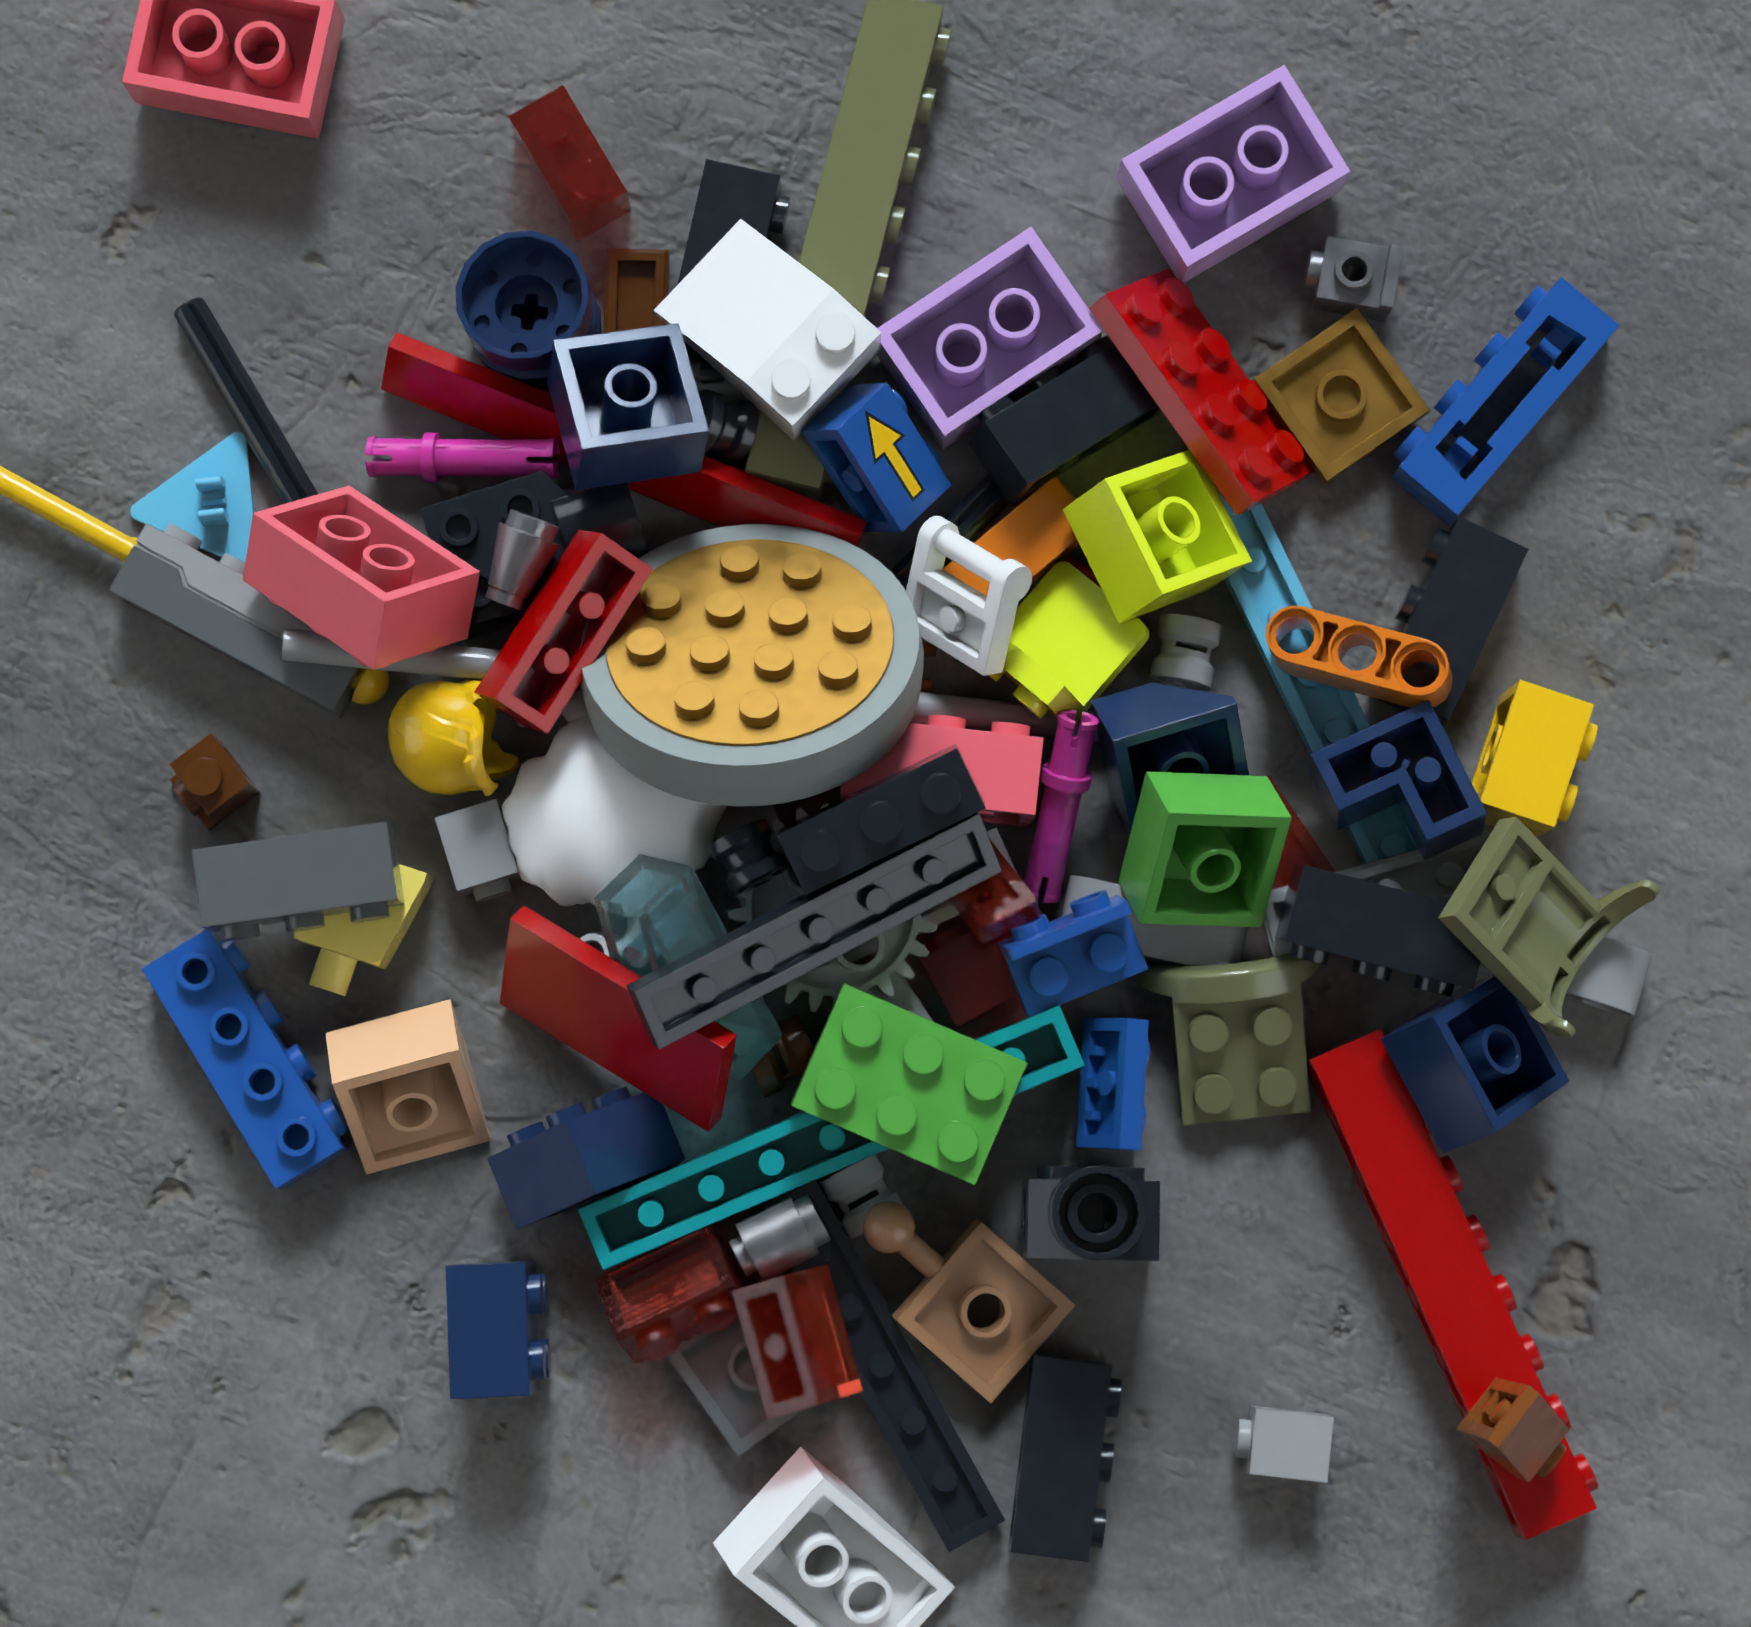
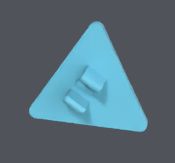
M240 432L232 433L140 499L130 508L132 518L146 525L147 523L162 532L171 523L203 541L200 549L221 558L224 553H227L245 563L254 513L248 442L244 434Z

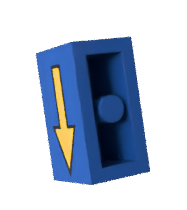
M888 383L851 384L801 430L854 515L867 521L865 532H903L951 486V483L939 466L940 460L937 452L928 442L922 439L907 415L908 408L905 401L895 390L890 388Z

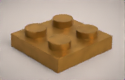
M1357 308L1253 379V382L1264 392L1267 405L1286 431L1294 435L1301 444L1304 457L1312 466L1323 485H1326L1415 424L1430 411Z

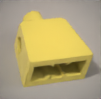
M399 864L404 904L390 906V917L367 922H351L350 912L324 916L325 927L294 932V939L321 949L309 985L346 996L357 961L385 970L428 894L434 878L428 873Z

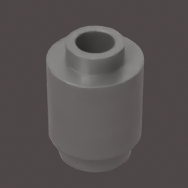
M806 1194L794 1201L791 1196H788L735 1223L740 1236L729 1241L746 1276L758 1271L763 1281L766 1282L820 1254L817 1247L831 1241L811 1199Z

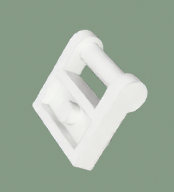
M941 516L930 517L924 522L918 533L906 592L917 614L921 637L983 676L1002 673L1018 602L1030 589L1032 573L1028 567L1014 559L1003 561L959 535L958 527ZM945 558L951 559L988 581L990 584L987 596L944 571Z

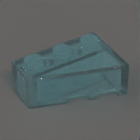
M639 854L594 897L610 958L642 977L728 933L692 866ZM762 996L715 1020L737 1035L729 1079L740 1082L783 1037Z

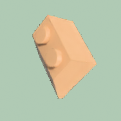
M451 999L326 1033L332 1085L366 1175L491 1141L467 1046Z

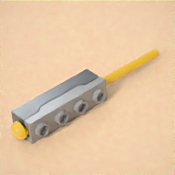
M0 465L1 495L124 562L109 588V591L121 601L340 719L351 700L357 704L368 705L380 700L387 692L389 674L385 670L282 660L285 628L312 630L310 626L284 608L272 604L265 595L244 582L245 563L227 553H224L220 562L198 551L203 541L171 523L168 524L164 532L146 523L138 538L130 537Z

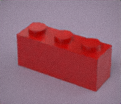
M578 530L474 693L523 726L548 734L583 680L582 668L593 664L653 569L604 534ZM589 618L591 620L581 646V636L585 621Z

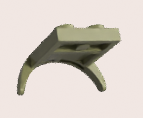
M1515 816L1499 819L1438 918L1526 1007L1528 1013L1546 1031L1556 1036L1570 1038L1574 1036L1576 1029L1569 1022L1562 1019V1006L1566 992L1576 972L1597 944L1615 926L1634 911L1656 898L1659 888L1652 881L1641 880L1625 885L1596 900Z
M1289 953L1261 960L1221 965L1175 966L1146 962L1148 970L1133 975L1135 982L1139 986L1158 994L1170 996L1179 1110L1183 1126L1311 1112L1301 983L1318 971L1320 963L1289 956Z

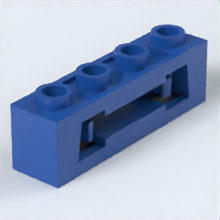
M1562 277L1549 292L1539 285L1531 292L1514 313L1522 321L1519 327L1508 339L1501 333H1496L1474 359V362L1482 368L1478 375L1468 386L1457 379L1433 407L1442 417L1428 433L1417 426L1393 454L1402 463L1391 479L1447 526L1453 522L1620 326ZM1538 329L1547 335L1530 356L1546 369L1551 366L1566 347L1573 350L1575 353L1560 370L1556 369L1553 365L1486 442L1477 453V456L1483 461L1465 481L1459 472L1478 449L1462 435H1460L1444 456L1436 449L1449 433L1455 437L1526 355L1531 348L1526 343Z

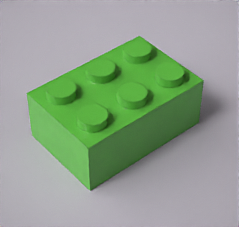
M843 983L792 1099L791 1106L975 1185L1027 1062Z

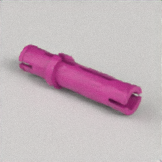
M426 432L423 434L422 439L369 436L365 455H389L392 459L375 458L373 461H366L365 464L369 477L422 476L424 482H440L442 476L523 477L539 471L545 472L551 479H557L560 472V460H535L534 457H553L554 454H560V445L557 438L442 439L438 432Z
M1062 710L1058 713V725L1051 760L1044 763L1040 780L1045 784L1025 880L1021 888V893L1034 901L1038 900L1043 877H1047L1044 903H1056L1062 898V885L1080 807L1081 795L1090 789L1092 774L1087 768L1095 733L1100 722L1094 715L1083 711L1077 736H1073L1076 710Z

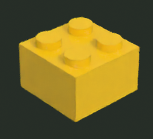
M1521 679L1499 696L1471 780L1487 812L1485 824L1495 827L1499 819L1516 816L1535 837H1538L1554 829L1558 821H1567L1578 792V786L1569 783L1573 769L1578 760L1584 762L1587 760L1598 730V725L1589 722L1594 704Z

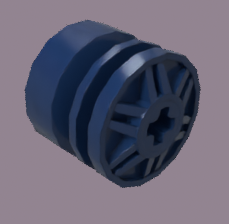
M533 230L506 232L483 243L464 263L456 284V312L485 368L537 389L549 390L547 379L553 340L602 334L601 310L577 255L557 238ZM541 312L545 320H536L533 329L526 330L523 322H532L534 314Z

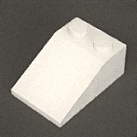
M742 219L730 229L654 309V313L667 325L679 323L683 340L793 441L802 433L801 430L828 406L881 349V332L831 286Z
M802 1447L791 1456L713 1542L733 1575L797 1627H920L955 1588L951 1581L853 1490Z

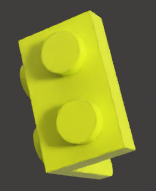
M1058 562L1017 607L1003 672L988 676L997 682L1004 674L1018 685L1012 695L1039 719H1042L1048 711L1057 718L1058 713L1062 710H1076L1074 720L1076 724L1082 716V711L1086 712L1092 705L1091 701L1097 699L1148 641L1149 629L1137 617L1118 623L1102 589L1069 562Z

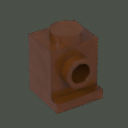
M211 733L169 764L176 773L170 779L173 783V790L194 816L197 815L209 831L260 793L259 789L224 743Z

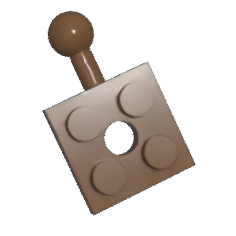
M884 1201L876 1204L867 1212L863 1222V1233L869 1245L882 1253L899 1252L902 1257L925 1276L894 1312L892 1317L988 1402L992 1403L1073 1309L1075 1304L977 1218L942 1257L914 1233V1219L905 1206L893 1201ZM981 1294L995 1295L1000 1306L996 1320L987 1327L978 1328L971 1326L967 1317L970 1302Z

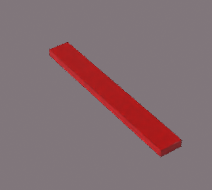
M398 332L395 334L388 346L381 390L502 439L557 438L560 445V454H554L550 458L560 460V462L569 465L550 393ZM706 456L703 458L701 472L627 483L629 490L721 527L743 524L788 525L829 534L859 548L867 521Z

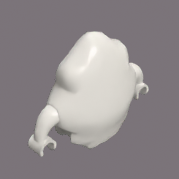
M576 689L561 712L568 724L559 729L545 756L529 759L521 765L512 793L502 805V812L508 827V842L516 857L517 869L523 881L543 889L560 906H572L590 902L603 912L614 916H622V925L616 936L606 931L586 934L580 938L586 943L599 942L604 949V954L619 963L621 959L636 953L648 942L655 932L659 920V906L668 892L675 874H688L705 866L711 856L708 848L714 843L716 827L727 806L696 802L669 794L647 784L623 768L608 753L598 739L591 725L582 691Z

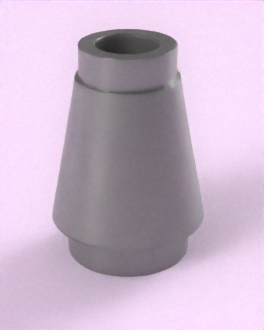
M511 509L506 523L499 522L488 582L489 587L485 597L506 606L522 610L525 600L530 596L560 546L554 542L560 527Z

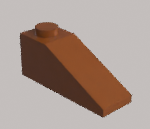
M1496 1377L1456 1428V1430L1515 1477L1526 1482H1530L1535 1474L1544 1478L1554 1469L1566 1451V1447L1560 1442L1569 1431L1545 1399L1531 1386Z

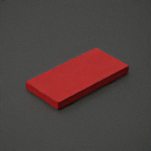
M525 906L520 908L510 918L500 1004L709 1132L722 1116L737 1035L716 1021H713L661 1049L656 1048L650 1043L626 985L642 978V976Z

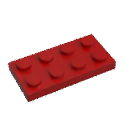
M1170 268L1106 293L1089 308L1237 516L1292 488L1314 472V469L1304 457L1301 444L1294 435L1286 431L1267 405L1264 392L1255 382L1248 379L1231 355L1230 346L1226 339L1210 326L1195 305L1191 290L1183 281L1175 277Z

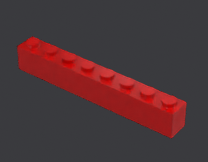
M1382 1029L1368 1033L1307 1060L1308 1075L1462 1418H1465L1496 1377L1531 1386L1545 1399L1567 1428L1571 1429L1568 1415L1555 1393L1546 1396L1536 1373L1544 1369L1540 1353L1528 1333L1519 1336L1509 1312L1517 1309L1513 1293L1501 1273L1496 1276L1491 1274L1482 1254L1490 1250L1486 1233L1475 1214L1468 1217L1465 1216L1456 1196V1193L1463 1190L1459 1173L1448 1155L1439 1158L1429 1136L1431 1131L1380 1040L1384 1037ZM1565 1436L1560 1443L1566 1447V1451L1558 1464L1546 1477L1541 1478L1535 1474L1530 1482L1515 1477L1475 1445L1512 1530L1517 1537L1528 1540L1597 1509L1590 1493L1598 1489L1595 1475L1582 1453L1573 1456Z

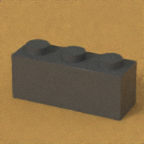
M387 821L192 850L201 926L210 932L220 931L221 941H237L261 936L260 925L285 922L286 932L318 929L325 927L324 916L349 912L351 922L385 919L390 917V906L404 904L395 830Z

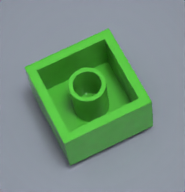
M1146 771L1118 880L1140 924L1262 927L1292 819L1267 776Z

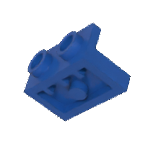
M1106 890L1098 891L1070 903L1073 913L1050 922L1045 914L1023 920L1009 928L1012 937L998 942V945L1026 1016H1034L1148 970L1128 916L1132 911L1126 899L1118 895L1109 898Z
M1084 1018L1081 1057L1085 1066H1082L1080 1069L1076 1147L1120 1151L1141 1150L1142 1132L1146 1124L1144 1094L1146 1067L1150 1058V1045L1148 1042L1149 1020L1134 1018Z

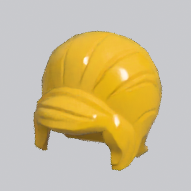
M465 679L460 683L443 680L420 683L409 689L393 708L388 724V740L393 761L402 774L418 788L433 794L455 795L468 791L482 790L485 796H490L498 788V783L492 780L501 779L512 774L519 766V757L503 752L498 743L491 739L496 721V707L474 693L482 679Z

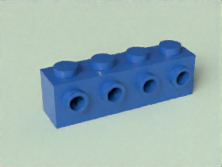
M205 929L143 967L142 971L274 1188L285 1190L348 1151L350 1147L343 1138V1135L350 1130L344 1115L334 1100L329 1098L322 1103L309 1081L318 1075L304 1050L298 1043L289 1048L276 1028L277 1025L284 1022V1018L269 993L265 989L255 993L243 974V971L250 968L251 964L238 942L221 941V936L218 932H210Z

